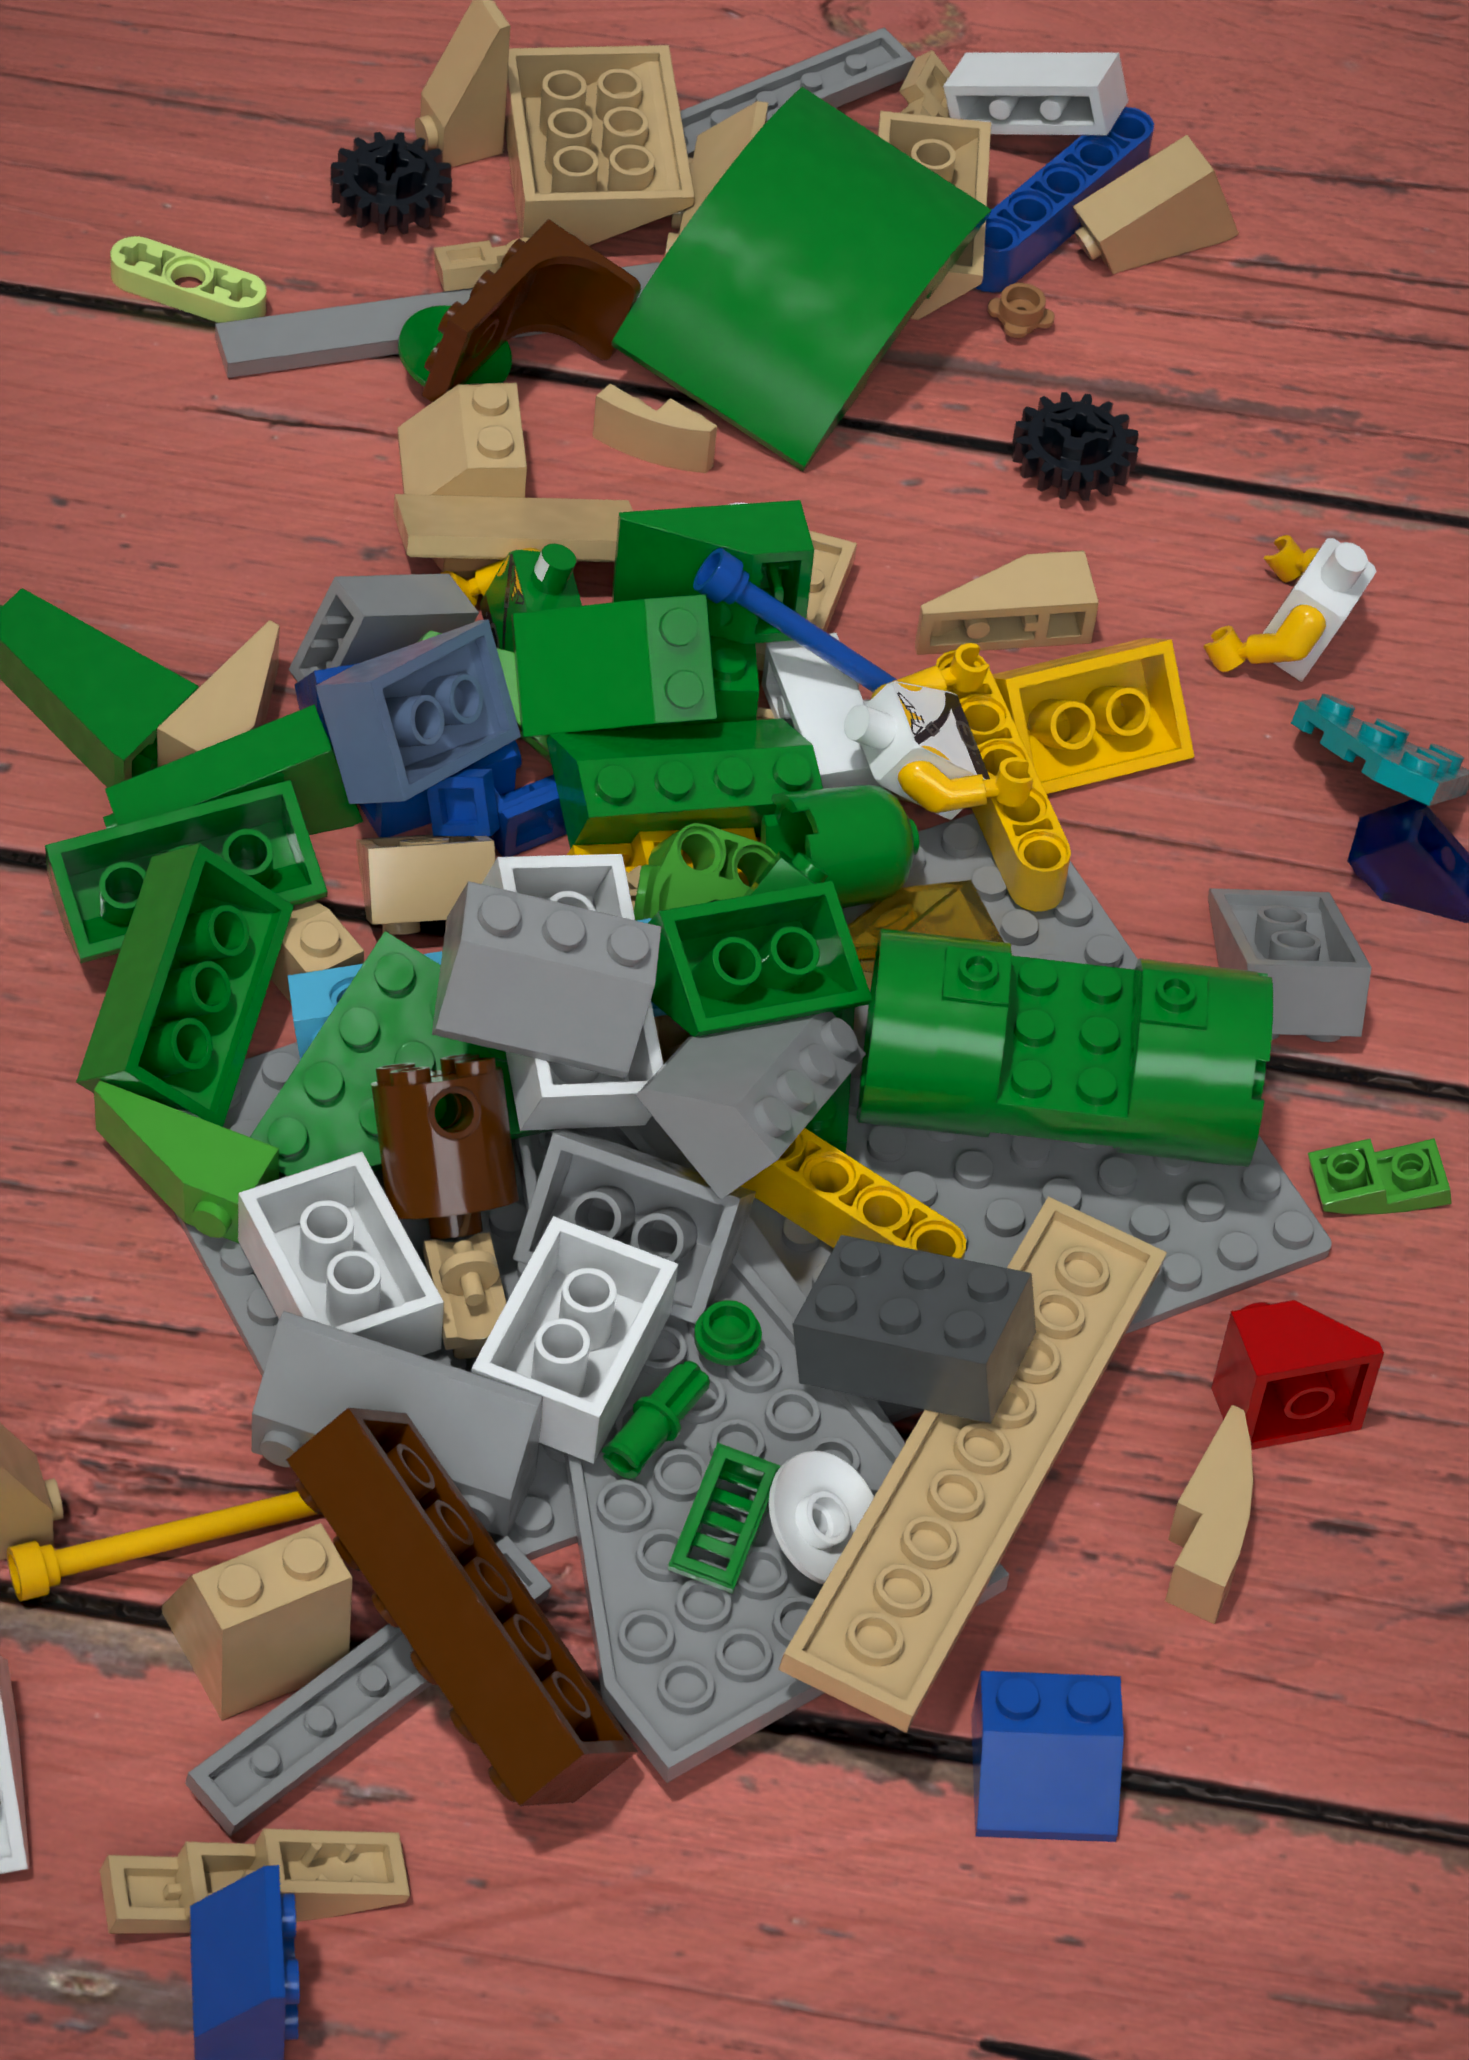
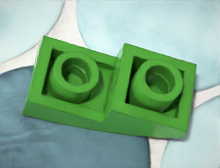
M1435 1138L1374 1152L1371 1139H1365L1308 1153L1310 1167L1321 1205L1325 1212L1387 1214L1452 1204L1450 1186Z

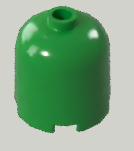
M855 785L773 794L771 797L776 805V810L774 814L763 815L761 843L770 847L776 855L782 850L793 859L800 851L818 864L829 875L824 882L833 881L842 909L890 898L907 882L914 855L919 850V833L915 822L908 818L898 799L889 791L880 786Z

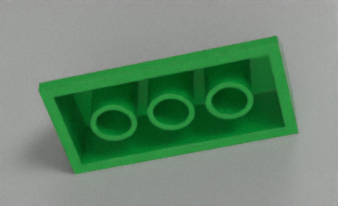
M783 718L549 734L546 739L570 849L573 845L631 843L636 835L642 831L680 830L693 823L706 824L718 829L754 828L756 837H761L763 815L774 814L776 810V805L771 799L773 794L823 789L813 744Z
M291 780L45 845L47 876L65 933L80 963L115 955L120 952L151 857L191 845L202 844L294 906L327 897L328 891Z
M200 843L151 857L76 1083L94 1093L95 1087L101 1080L223 1127L294 905Z

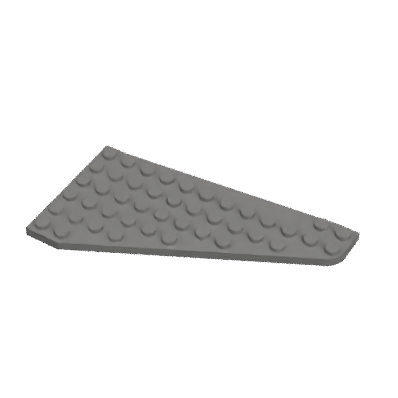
M651 1116L646 1125L575 1128L697 1171L653 1116ZM564 1129L515 1139L526 1214L552 1134ZM750 1214L737 1253L712 1304L719 1301L732 1300L740 1302L752 1310L762 1329L761 1345L756 1355L739 1365L725 1366L713 1363L706 1359L695 1345V1324L669 1315L594 1464L564 1452L602 1700L666 1783L824 1694V1692L778 1670L785 1650L823 1584L817 1583L805 1576L786 1557L774 1534L769 1511L733 1594L668 1570V1564L717 1443L780 1466L790 1458L807 1451H823L833 1454L846 1461L861 1475L874 1497L905 1445V1441L876 1399L799 1383L792 1324L802 1308L806 1296ZM686 1361H693L698 1364L701 1371L709 1376L710 1386L680 1422L681 1433L673 1441H665L648 1460L635 1479H627L615 1473L604 1461L602 1456L605 1453L602 1452V1449L630 1420L634 1414L633 1404L640 1397H650L676 1365L684 1364ZM722 1480L719 1487L722 1490L752 1501L757 1493ZM715 1502L712 1503L710 1511L745 1523L748 1514ZM703 1524L700 1533L734 1546H736L739 1538L736 1535ZM693 1546L689 1556L725 1571L730 1561L728 1558ZM1000 1563L976 1606L1007 1589L1009 1573Z

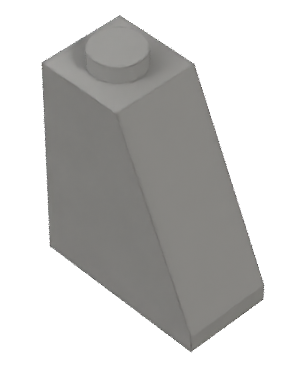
M450 574L334 577L293 659L289 671L299 682L315 670L361 663L417 643L429 630L445 633L473 623L479 612Z

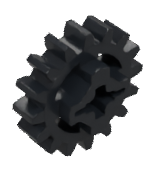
M375 132L374 142L367 143L365 140L357 137L353 139V151L341 148L338 151V162L331 164L332 203H340V215L342 217L356 214L357 227L361 229L370 222L377 224L379 234H385L389 226H397L402 234H408L409 224L413 222L425 229L429 227L430 215L442 218L445 212V203H451V164L442 162V151L439 148L426 152V139L421 137L412 144L405 141L403 132H398L394 139L387 140L381 132Z
M1061 392L1060 402L1054 404L1050 399L1043 396L1039 399L1038 410L1026 406L1023 409L1022 421H1016L1012 445H1014L1012 460L1016 463H1022L1020 475L1023 479L1035 476L1039 478L1037 490L1041 492L1054 486L1059 488L1058 495L1060 499L1065 500L1070 491H1078L1083 501H1089L1091 490L1097 489L1107 497L1112 493L1113 483L1125 486L1128 482L1129 472L1135 470L1139 450L1136 447L1138 431L1128 429L1130 417L1127 414L1111 415L1113 403L1110 401L1097 407L1092 405L1091 394L1085 393L1079 402L1072 401L1068 392Z

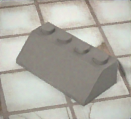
M832 1012L698 1037L690 1035L636 1096L721 1200L782 1156L866 1053L858 1045L857 1037L852 1028L842 1019L836 1018Z
M283 1311L278 1321L252 1411V1452L264 1456L275 1465L291 1467L286 1459L348 1407L407 1413L485 1529L505 1537L509 1536L536 1475L543 1396Z

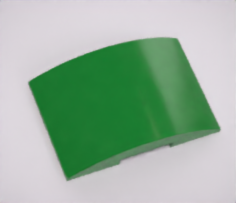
M801 87L763 125L713 187L644 287L613 338L611 346L784 460L804 471L867 384L869 375L925 298L929 299L990 216L992 210L818 96Z

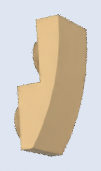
M609 384L596 395L593 438L630 456L669 468L707 473L713 467L717 425L707 420L701 414L693 412L671 398L656 411L639 398L627 394L612 384Z

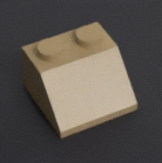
M517 383L458 384L398 427L397 436L403 494L525 498L527 463Z
M433 834L356 839L366 919L372 925L382 924L383 933L386 931L391 935L420 932V922L445 920L446 928L447 916L468 881L482 884L495 862L494 840L488 836H433Z

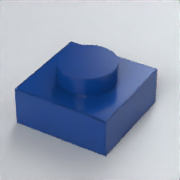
M462 769L427 789L433 836H492L500 829L492 769Z

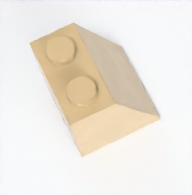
M319 1523L191 1575L162 1605L164 1618L221 1721L304 1687L349 1653L352 1576L324 1527Z

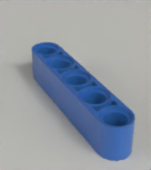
M1124 107L1107 135L1080 136L995 206L986 220L982 284L975 288L984 292H1002L1007 286L1015 284L1069 239L1075 231L1082 228L1073 206L1149 158L1154 132L1152 118L1137 108Z

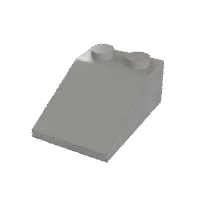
M1209 888L1208 904L1219 967L1256 971L1258 973H1266L1268 977H1272V1040L1280 1035H1305L1312 1040L1320 1042H1334L1339 1040L1341 1036H1362L1372 967L1330 892Z

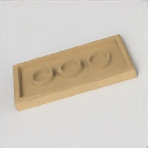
M395 494L393 514L406 554L409 557L505 560L509 552L514 550L536 548L542 551L544 546L556 543L569 548L574 553L576 561L615 562L619 512H631L633 509L629 500Z

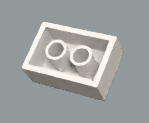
M363 1152L238 1193V1241L278 1319H280L283 1311L419 1356L441 1349L444 1301Z
M553 1216L472 1366L471 1373L543 1396L539 1443L594 1464L672 1311L678 1264Z

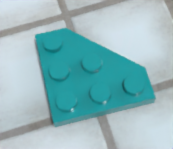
M1322 694L1319 701L1314 698L1300 701L1291 724L1309 734H1312L1315 727L1324 731L1320 744L1343 760L1353 763L1356 756L1366 760L1361 772L1372 780L1428 806L1467 794L1469 789V769L1461 766L1464 760L1462 755L1433 743L1430 744L1429 749L1416 746L1406 741L1410 734L1407 730L1391 722L1377 718L1373 724L1352 716L1355 707L1334 696Z

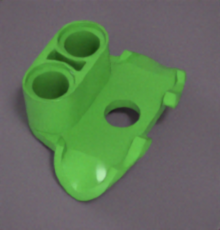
M693 823L687 825L660 842L651 851L648 859L649 865L646 864L641 867L634 906L635 921L653 918L661 910L742 897L773 860L776 853L761 842L706 824ZM681 850L689 855L693 868L689 867L683 860ZM738 869L742 870L746 875L749 886L745 885L740 879Z

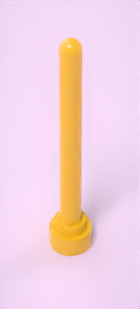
M295 1491L54 1550L51 1544L39 1546L36 1540L7 1548L8 1568L16 1596L21 1602L48 1595L49 1587L60 1585L61 1577L272 1526L318 1513L313 1511L302 1500L299 1493Z

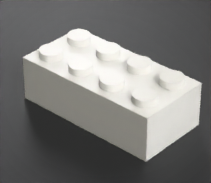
M622 854L497 857L482 882L483 885L635 920ZM651 1000L632 1064L625 1079L506 1052L520 1131L646 1125L652 1116L636 1096L664 1065Z

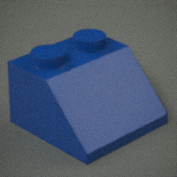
M981 1671L971 1714L975 1837L1116 1842L1124 1742L1121 1676Z

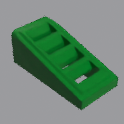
M717 1443L668 1564V1570L733 1594L768 1514L772 1481L781 1466ZM722 1480L757 1492L754 1500L752 1501L720 1489ZM715 1502L748 1514L745 1523L710 1511L712 1503ZM703 1524L738 1536L736 1546L700 1533ZM693 1546L730 1559L726 1571L690 1558Z

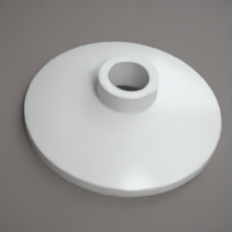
M807 1451L787 1460L777 1471L772 1481L769 1495L771 1524L776 1539L786 1557L805 1576L824 1585L874 1496L861 1475L850 1464L833 1454L823 1451Z

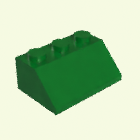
M833 881L661 910L648 922V924L661 926L656 980L651 1002L693 1037L865 1006L873 1000Z

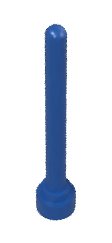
M723 548L714 550L699 568L693 583L694 590L702 595L706 594V598L714 603L724 601L727 604L737 602L871 692H874L881 685L897 680L749 581V573L743 570V562Z

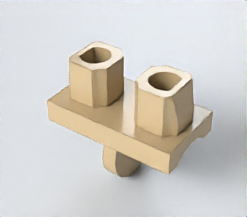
M490 1232L479 1233L469 1239L458 1242H444L437 1239L425 1240L423 1254L427 1272L444 1301L442 1338L445 1350L452 1349L454 1357L458 1359L478 1357L506 1305Z

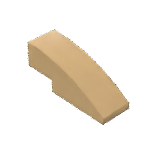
M1234 1405L1230 1407L1177 1503L1168 1538L1169 1541L1184 1548L1174 1565L1165 1601L1215 1624L1231 1588L1250 1518L1253 1488L1252 1450L1244 1410Z

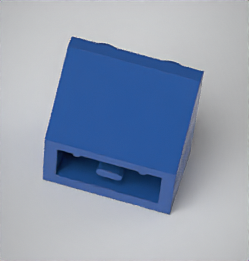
M279 1865L263 1866L190 1906L194 2060H284L285 2040H298L300 1988L298 1959H295L294 1938H296L295 1893L281 1894Z

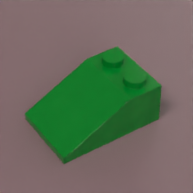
M706 594L639 599L511 614L522 738L548 736L549 734L705 724L717 719Z

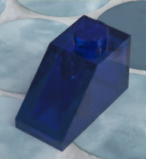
M1411 799L1359 818L1347 862L1352 866L1356 875L1363 879L1382 901L1469 923V853L1426 804Z

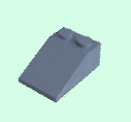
M489 619L475 621L361 662L315 685L349 804L406 801L521 737Z

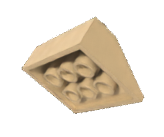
M669 45L509 48L504 128L520 238L531 237L550 219L590 246L694 206L695 196Z

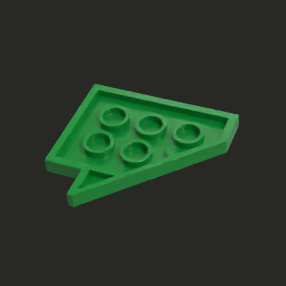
M384 931L250 1137L279 1148V1175L283 1178L359 1152H363L373 1171L382 1169L371 1087V1083L377 1082L376 1068L392 1064L415 1063V1067L428 1066L430 1071L441 1070L440 1058L470 1053H479L480 1057H494L495 1065L502 1067L511 1140L558 1129L520 1131L505 1051L432 1035L441 965ZM445 1096L438 1101L435 1107L437 1122L444 1116L447 1102Z

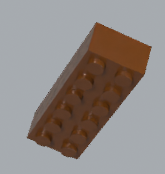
M348 1407L286 1459L299 1478L295 1482V1487L300 1497L313 1511L324 1515L337 1535L333 1538V1543L339 1555L350 1567L363 1573L375 1591L372 1594V1602L376 1610L387 1623L395 1628H400L414 1649L411 1651L410 1657L415 1668L429 1683L439 1686L452 1705L449 1715L454 1726L464 1738L471 1743L478 1744L492 1765L488 1769L489 1776L495 1787L505 1798L512 1802H517L519 1806L574 1803L638 1752L407 1413Z

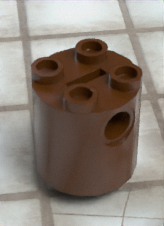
M479 1053L447 1056L440 1058L441 1070L430 1071L428 1066L415 1067V1063L392 1064L376 1068L377 1082L371 1083L385 1194L399 1219L428 1218L432 1239L456 1238L483 1232L481 1211L511 1205L519 1201L503 1072L501 1066L495 1065L494 1057H480ZM445 1096L447 1102L444 1116L437 1122L435 1107L438 1101Z

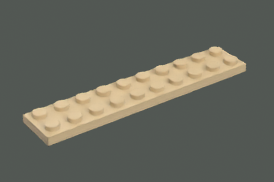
M1048 1196L1007 1267L1032 1273L1036 1334L992 1423L924 1410L785 1650L778 1670L907 1733L1160 1272L1167 1252Z

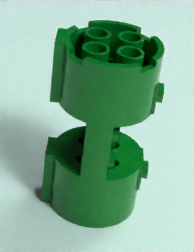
M880 928L870 988L873 1000L868 1004L863 1048L866 1055L862 1058L856 1116L858 1123L987 1138L990 1133L1112 1146V1148L1116 1149L1117 1153L1249 1167L1255 1152L1262 1120L1264 1099H1261L1265 1081L1266 1061H1270L1273 981L1272 977H1268V974L1143 958L1138 959L1134 970L1012 956L1011 943Z

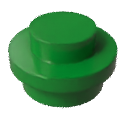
M724 1300L712 1304L700 1315L695 1324L694 1342L698 1351L706 1359L716 1364L733 1366L745 1363L756 1355L761 1345L762 1329L759 1321L749 1307L737 1301Z

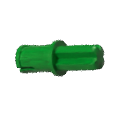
M686 1361L684 1364L676 1365L650 1397H640L633 1404L634 1414L630 1420L602 1449V1452L605 1453L602 1456L604 1461L615 1473L627 1479H635L648 1460L665 1441H673L681 1433L680 1422L710 1386L709 1376L701 1371L698 1364L693 1361Z

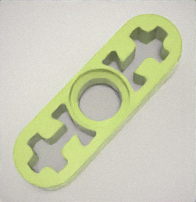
M133 236L121 239L111 249V279L118 288L217 323L259 318L266 315V286L254 274L145 237ZM182 277H194L203 283L197 287L184 288L176 285L174 281Z

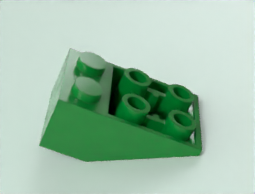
M801 500L619 512L612 602L702 595L693 588L695 576L705 559L717 548H723L743 562V570L749 573V581L804 618H807L814 547ZM706 598L709 635L742 644L794 641L737 602L727 604L724 601L714 603Z

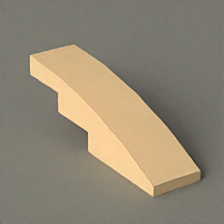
M263 1829L255 1844L185 1842L177 1857L108 1855L100 1868L108 1933L190 1932L191 1905L257 1869L270 1865H279L281 1894L295 1893L296 1922L335 1917L406 1903L410 1892L399 1833Z

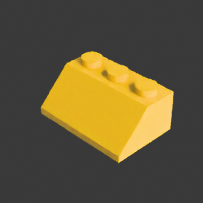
M1142 638L992 674L1046 794L1195 758L1172 639Z

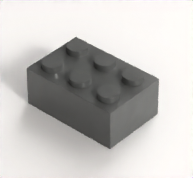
M841 1235L792 1324L799 1383L991 1424L1036 1334L1032 1273Z

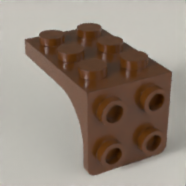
M548 219L526 242L518 239L512 244L501 262V268L496 273L487 270L482 274L474 285L469 300L464 305L457 301L447 310L438 326V331L443 334L442 340L432 350L424 366L430 373L422 396L433 403L456 385L465 384L507 340L523 333L546 332L560 335L579 344L599 359H610L617 351V349L611 346L612 340L641 291L640 282L622 267L616 265L576 236Z

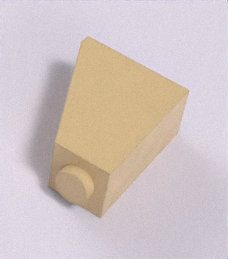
M1185 135L1073 206L1082 227L1074 232L1078 242L1091 260L1100 256L1112 274L1229 241L1239 235L1214 169L1188 135Z

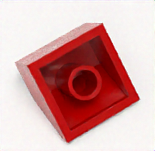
M1296 1300L1274 1304L1257 1302L1247 1305L1240 1310L1231 1311L1211 1389L1223 1420L1232 1405L1244 1410L1251 1441V1450L1361 1430L1384 1351L1380 1342Z

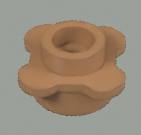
M1015 283L1007 286L1002 291L1001 298L991 299L987 308L990 316L996 317L1002 322L1005 334L1013 338H1023L1036 328H1049L1053 325L1055 317L1051 310L1045 309L1046 298L1044 293L1036 286L1027 283Z

